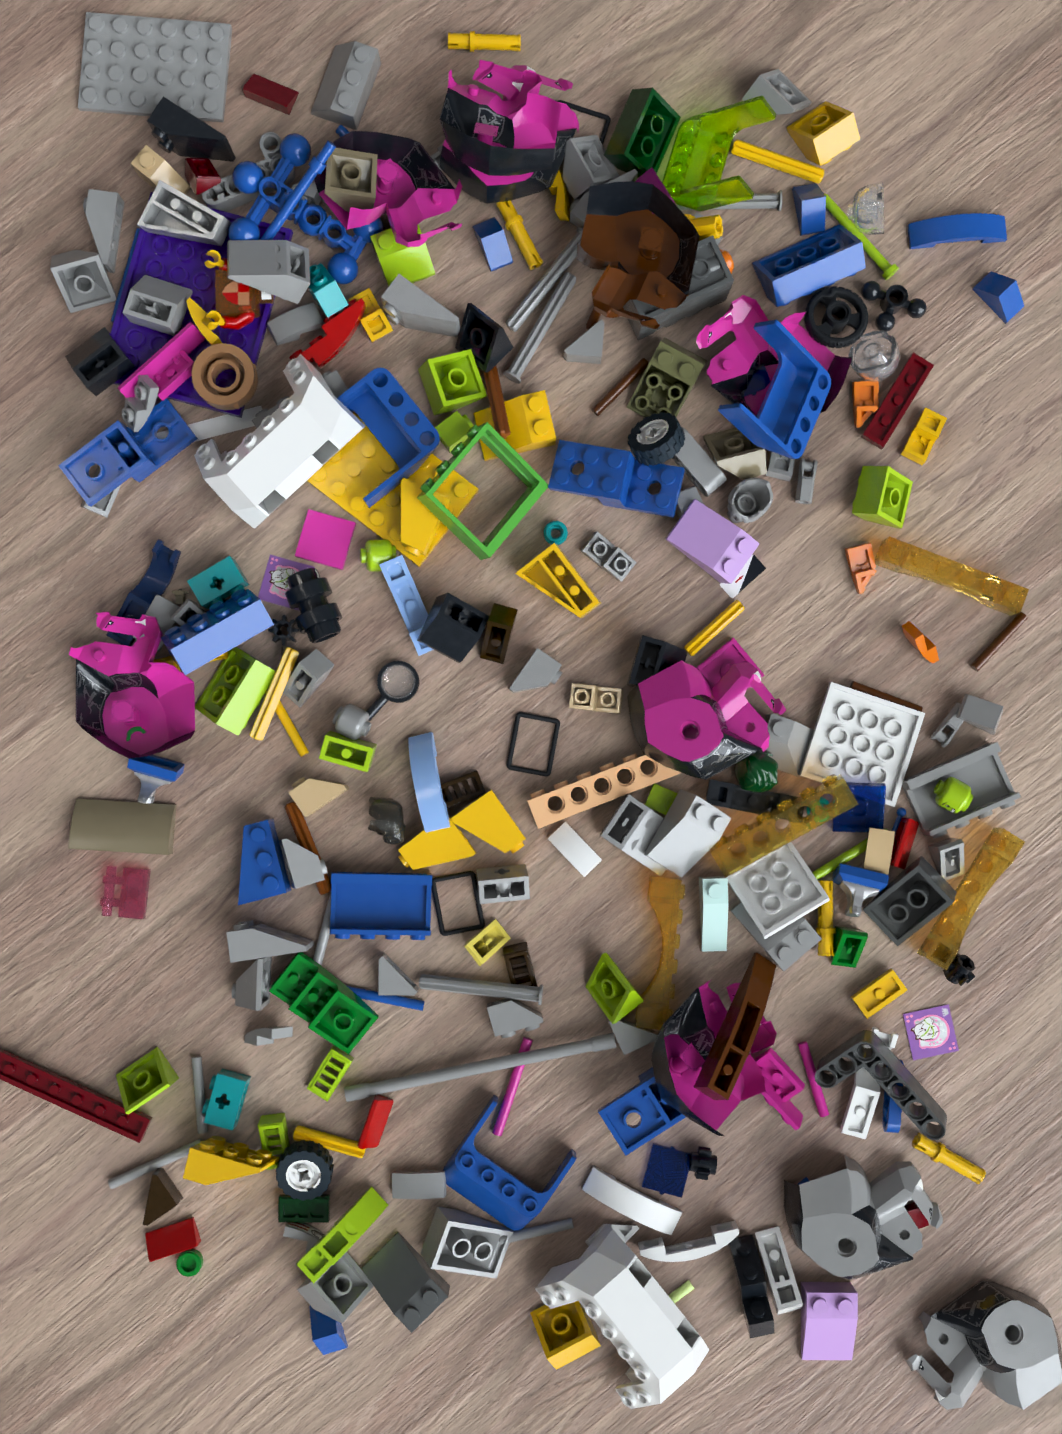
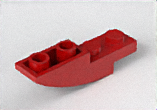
M363 299L349 301V305L345 307L343 312L338 315L335 313L324 320L325 324L321 327L327 335L325 337L320 335L314 338L309 343L310 347L308 349L296 351L289 357L290 360L297 358L301 354L310 363L315 361L320 368L329 363L345 347L357 330L360 319H362L366 309Z

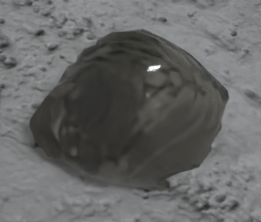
M370 797L369 815L376 820L370 821L368 830L383 835V840L387 844L403 843L406 825H404L401 804L390 798Z

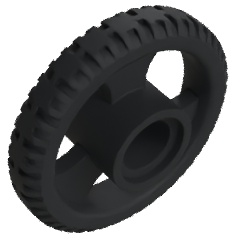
M835 286L820 290L813 295L805 309L804 321L807 331H809V334L815 341L820 342L825 347L842 348L854 344L864 334L868 324V311L861 297H858V294L844 287L837 288ZM836 297L850 302L855 307L857 313L851 314L850 306L844 301H836ZM818 303H821L826 307V311L821 321L822 325L816 326L813 316L814 309ZM832 315H837L841 320L834 319ZM846 325L851 326L855 330L846 337H831V334L842 332Z

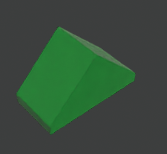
M835 926L836 933H834L833 939L834 956H831V965L856 968L868 939V933L860 929Z

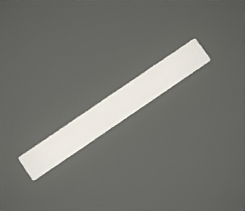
M257 406L244 410L242 418L227 414L189 424L188 426L198 438L194 442L255 426L252 419L256 418L255 415L262 410V407ZM169 431L159 432L157 437L164 439L168 436Z

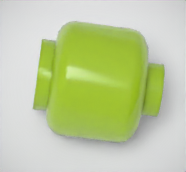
M386 539L368 540L365 548L360 549V561L365 563L367 570L371 572L382 571L379 564L397 557L396 546L391 545V542Z
M948 777L945 781L939 780L933 790V793L936 794V804L954 814L966 811L974 796L971 794L970 786L955 777Z

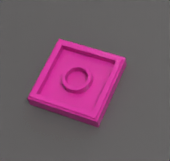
M308 509L295 557L343 570L356 523Z
M734 637L696 667V669L702 672L711 689L734 664L749 662L758 669L761 678L764 676Z

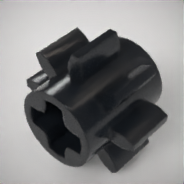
M283 615L280 621L273 619L272 621L275 625L273 628L268 629L269 632L275 634L272 641L276 643L281 639L283 646H287V641L290 640L296 643L295 634L300 633L299 629L294 627L296 624L295 619L287 622L286 615ZM282 626L287 628L289 632L287 636L282 634L280 629Z
M956 953L954 956L950 955L943 962L947 966L943 970L944 975L953 984L959 983L962 986L965 982L969 983L975 977L972 973L975 969L974 963L966 955Z
M698 1146V1152H691L689 1171L695 1172L694 1176H696V1179L708 1180V1175H715L717 1155H711L712 1151H710V1148Z

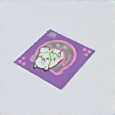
M270 555L258 598L290 608L285 593L289 590L286 583L287 578L301 570L315 567Z
M949 1004L903 1014L913 1060L959 1051Z

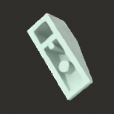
M724 876L699 877L701 951H727L728 878Z

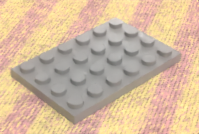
M86 12L78 109L80 111L150 116L164 96L201 121L224 122L232 39L231 24Z

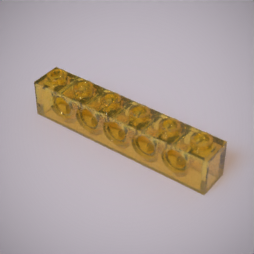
M832 774L822 780L823 784L815 789L813 786L806 788L800 792V797L793 801L787 799L778 805L779 809L771 813L769 811L763 812L755 818L757 821L747 825V823H744L734 829V834L725 837V835L721 836L720 840L710 849V852L725 878L857 806L858 802L842 775L836 776ZM831 794L833 799L829 804L823 805L819 802L822 795ZM802 806H808L811 809L806 817L797 815L798 809ZM778 819H787L789 821L788 826L784 829L776 828L775 823ZM757 831L767 833L766 838L762 841H756L753 839V835ZM735 843H742L745 849L741 853H734L731 847Z

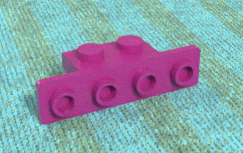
M192 322L188 323L120 384L118 390L126 398L135 397L134 389L137 385L138 376L148 375L159 387L158 396L164 401L192 376L191 372L194 361L188 354L205 340V337Z
M769 1048L754 1059L761 1069L765 1081L766 1091L761 1094L764 1096L765 1101L781 1114L783 1121L791 1125L794 1130H797L801 1126L803 1114L789 1099L804 1090L805 1084L772 1048Z

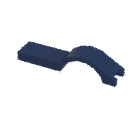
M161 539L157 540L152 549V561L145 576L129 592L117 617L140 619L142 614L145 615L155 596H162L169 586L181 551L178 549L173 551L163 545L164 541ZM110 631L106 634V636L121 645L132 646L135 640L133 635Z

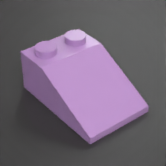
M696 499L692 500L666 537L669 543L714 579L725 584H732L759 545L756 540L741 528Z
M801 1282V1299L803 1302L801 1308V1359L852 1360L858 1320L857 1291L851 1282Z

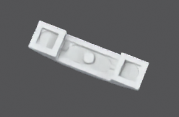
M595 1166L592 1167L582 1187L583 1191L617 1212L669 1235H672L682 1215L681 1210L661 1200L658 1202L617 1181L614 1176Z
M731 1221L711 1226L713 1236L666 1247L662 1237L638 1242L641 1256L648 1259L664 1262L689 1261L720 1250L738 1236L739 1229L736 1222Z

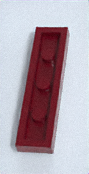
M914 352L911 354L861 438L881 450L884 448L934 366L932 363Z

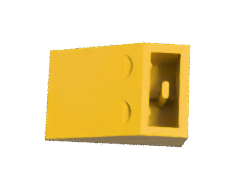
M211 1136V1138L190 1147L183 1178L203 1185H210L260 1173L277 1163L279 1157L273 1156L272 1152L268 1150L258 1149L256 1151L249 1149L247 1144L239 1142L232 1144L225 1142L226 1139L224 1137Z

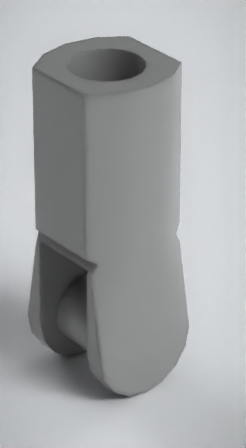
M805 458L800 460L796 503L812 504L817 460H813V462L805 461ZM804 471L811 472L810 477L803 476Z
M960 703L955 704L943 722L931 735V739H937L941 742L943 748L949 744L964 722L956 717L961 706ZM945 727L951 730L948 735L942 732Z

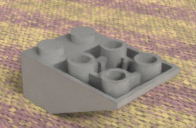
M229 240L227 243L228 278L298 304L310 285L309 249L287 240Z
M626 794L600 833V836L659 876H662L667 869L644 855L664 818L631 795Z

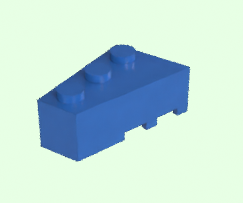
M273 819L243 827L238 906L292 890Z

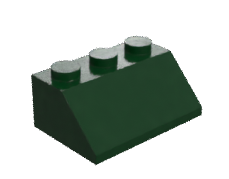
M653 87L632 89L604 156L621 171L627 173L635 169L638 172V178L651 167L657 174L681 117Z

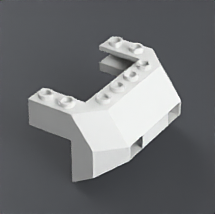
M301 354L297 358L290 360L283 370L294 394L290 398L284 399L272 415L265 417L261 425L253 433L247 434L235 450L224 451L220 454L215 441L210 439L206 444H202L194 455L203 479L234 513L254 529L365 427L333 395L321 373Z
M608 1224L604 1226L579 1259L552 1267L535 1288L542 1302L549 1306L550 1309L579 1301L585 1308L586 1314L601 1328L602 1334L616 1347L618 1354L628 1362L630 1368L625 1374L631 1383L617 1385L615 1390L621 1397L623 1404L630 1409L661 1404L695 1373L709 1351V1348L698 1332L638 1257Z

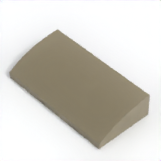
M76 799L68 849L162 855L173 854L176 805Z

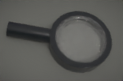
M393 661L386 664L380 670L377 677V686L381 695L366 711L369 713V721L374 718L388 701L404 703L416 695L420 680L417 671L410 664L403 661Z

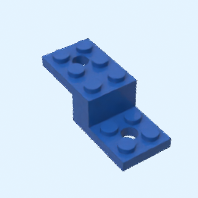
M166 398L153 407L151 414L139 432H133L129 426L126 427L118 420L58 466L87 505L92 507L130 477L140 483L198 438ZM161 427H167L169 431L168 436L164 439L157 437V431ZM93 465H99L100 474L97 477L91 478L89 476V469Z
M559 440L548 488L553 491L598 498L604 506L674 518L685 469L665 464L646 466L643 463L640 464L630 451ZM577 463L584 464L583 472L579 475L573 474V466ZM659 483L661 484L660 492L655 495L650 494L648 491L650 485Z
M653 1067L638 1076L639 1084L598 1109V1113L625 1156L686 1118L661 1099ZM633 1112L639 1114V1123L637 1125H629L626 1122L628 1114Z

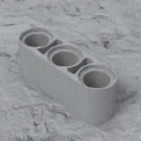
M682 427L685 433L684 445L672 459L679 467L685 469L684 473L702 494L708 497L726 482V477L689 432Z

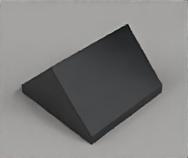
M467 304L455 348L460 352L471 349L476 365L486 373L492 370L514 347L503 327L474 304Z

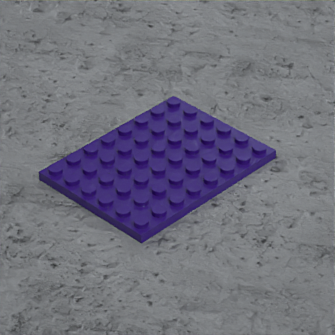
M210 208L211 210L224 216L231 223L237 218L243 217L240 215ZM261 221L258 225L260 239L270 226V223ZM281 227L273 240H287L291 242L293 236L292 229ZM140 228L110 333L135 365V368L116 381L115 385L122 384L174 337L131 323L122 313L130 289L144 275L192 289L191 299L206 313L214 310L219 312L221 316L236 317L240 315L239 308L244 305L233 304L227 301L222 294L227 284L234 280L229 279L228 273L219 270L218 266L214 268L205 266V261L207 260L214 262L213 257L206 255L210 250L218 251L221 258L227 259L229 234L223 245L217 246L148 233ZM250 287L249 306L252 307L255 314L253 322L240 330L225 329L219 325L211 331L220 338L222 343L232 344L242 349L252 363L257 365L267 323L269 322L276 296L271 294L272 299L262 300L261 291ZM188 307L180 331L190 322L198 329ZM205 339L188 356L195 362L196 357L211 345ZM228 369L222 371L216 378V385L221 388L230 387L236 380L235 370ZM192 376L167 397L171 400L242 418L245 408L244 405L240 409L226 411L210 406L194 388Z

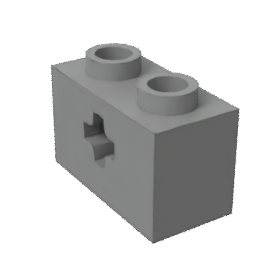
M525 864L476 869L480 904L530 899L529 876Z

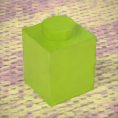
M456 411L437 425L435 429L439 433L440 441L451 453L458 443L466 441L468 438L466 433L474 425L467 415L461 416Z

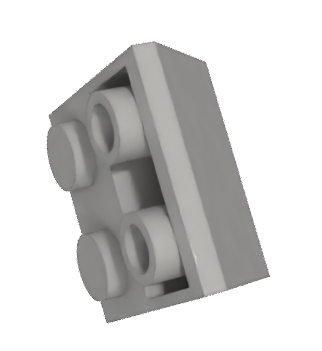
M144 275L130 289L122 313L131 323L175 336L180 331L188 307L186 300L189 297L191 298L193 291L192 289Z

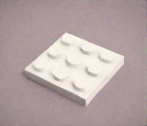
M788 837L724 875L728 878L729 885L764 939L829 901V896Z

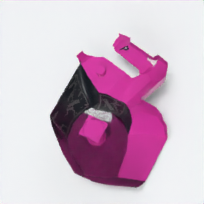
M480 60L479 68L475 71L473 80L479 81L505 95L508 101H503L497 94L480 89L477 85H458L452 77V69L449 71L448 90L440 115V123L446 141L457 160L475 170L492 176L522 175L552 168L562 104L554 99L538 95L542 82L539 74L527 70L521 72L496 65L490 61Z
M514 65L511 68L521 72L527 70L536 73L527 65ZM539 75L543 85L562 91L572 89L573 83L560 78L556 81ZM503 95V101H508L507 97ZM560 103L562 106L553 163L550 169L522 175H487L457 160L446 139L442 146L439 167L456 185L460 179L462 190L486 204L511 201L539 193L551 187L565 157L566 141L573 138L576 130L579 131L577 116L567 104Z
M351 131L333 142L336 148L378 155L376 199L373 209L361 210L351 207L350 212H346L325 194L326 167L314 179L319 195L346 230L368 225L383 214H387L395 242L406 247H419L431 236L446 229L453 231L462 226V223L455 224L450 222L427 233L417 234L418 224L424 219L451 211L458 201L462 184L459 179L456 188H454L421 143L410 138L379 132Z
M742 295L731 303L730 308L723 317L711 326L706 325L697 336L696 343L699 349L707 348L727 332L733 331L737 340L711 359L707 369V376L712 382L711 386L732 404H743L754 416H757L777 369L778 355L753 328L755 323L769 320L757 300ZM805 312L794 313L786 317L781 324L827 370L831 378V387L820 413L827 410L839 394L853 357L834 355L824 345H821L820 342L815 341L809 332L799 325Z
M109 612L96 613L98 615L96 624L101 630L133 635L137 641L132 647L97 641L79 648L71 647L69 655L76 659V722L83 730L107 748L127 758L150 756L189 740L195 732L194 682L173 665L153 662L161 642V637L163 636L156 617L142 614L140 619L111 616ZM140 726L146 731L144 734L136 731L131 735L129 741L126 740L127 732L133 727Z
M681 660L638 683L627 696L632 730L643 754L663 766L705 780L761 749L764 752L769 747L770 735L768 724L744 696L748 687H752L774 713L781 715L786 711V708L779 698L775 699L761 682L758 669L749 662L734 664L711 689L702 672Z
M710 981L695 989L662 1025L654 1043L651 1061L661 1099L691 1121L718 1136H724L717 1129L741 1101L766 1091L761 1069L751 1054L774 1045L777 1033L771 1021L766 1022L763 1016L749 1055L729 1100H713L694 1088L695 1082L727 1014V1010L719 995L709 988L708 984ZM733 983L726 987L731 1002L740 983Z

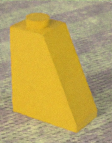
M403 477L401 480V543L406 547L404 551L417 557L419 553L426 556L441 521L417 499L422 492L420 489L421 485ZM434 492L433 495L448 508L449 498Z
M490 790L451 818L452 822L504 853L510 850L513 854L525 846L522 841L526 837L493 790Z
M448 815L450 827L427 833L423 830L398 849L401 853L398 858L406 868L410 866L415 870L472 857L477 852Z

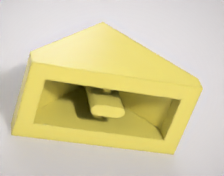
M495 919L466 941L464 947L477 964L481 966L511 938Z

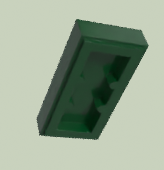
M288 1194L279 1195L278 1222L329 1223L330 1194H322L319 1197H315V1199H305V1201L297 1198L293 1199Z

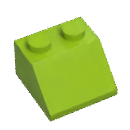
M418 225L417 234H422ZM391 228L370 236L388 287L398 274L405 277L411 283L436 275L426 243L419 247L401 245L395 242Z
M471 349L427 359L418 369L434 416L455 411L487 396Z
M862 466L861 475L858 478L856 496L852 504V514L865 521L902 529L913 481L889 466Z

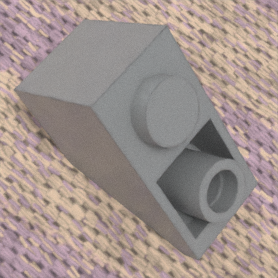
M505 998L487 1004V1011L495 1037L501 1035V1038H508L515 1035L516 1030L525 1028V1031H531L539 1028V1024L543 1023L542 1013L518 1000Z

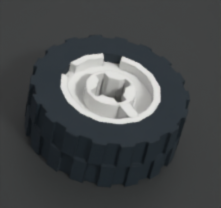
M660 412L658 414H651V416L645 417L631 429V433L628 435L629 441L627 442L640 464L654 466L659 463L662 464L668 459L673 458L676 453L678 454L684 445L685 433L675 415Z
M305 1140L292 1143L291 1146L284 1149L283 1154L281 1153L276 1169V1181H278L279 1188L283 1190V1193L291 1196V1198H297L305 1201V1199L312 1200L317 1196H321L328 1189L329 1183H331L334 1164H332L333 1158L330 1156L327 1148L325 1149L320 1143L317 1144L314 1141Z

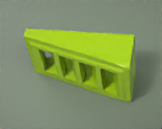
M333 1045L306 1089L328 1102L354 1057ZM331 1057L343 1063V1068L330 1061ZM328 1065L338 1071V1076L325 1069V1067ZM322 1073L333 1079L334 1083L331 1084L320 1077ZM318 1081L328 1087L329 1091L325 1092L315 1086L316 1082Z
M285 1113L262 1115L258 1123L262 1149L272 1152V1155L283 1154L284 1149L290 1146ZM279 1134V1137L269 1138V1135ZM273 1145H281V1146H282V1147L270 1148V1146H273ZM278 1162L268 1167L266 1170L277 1169Z

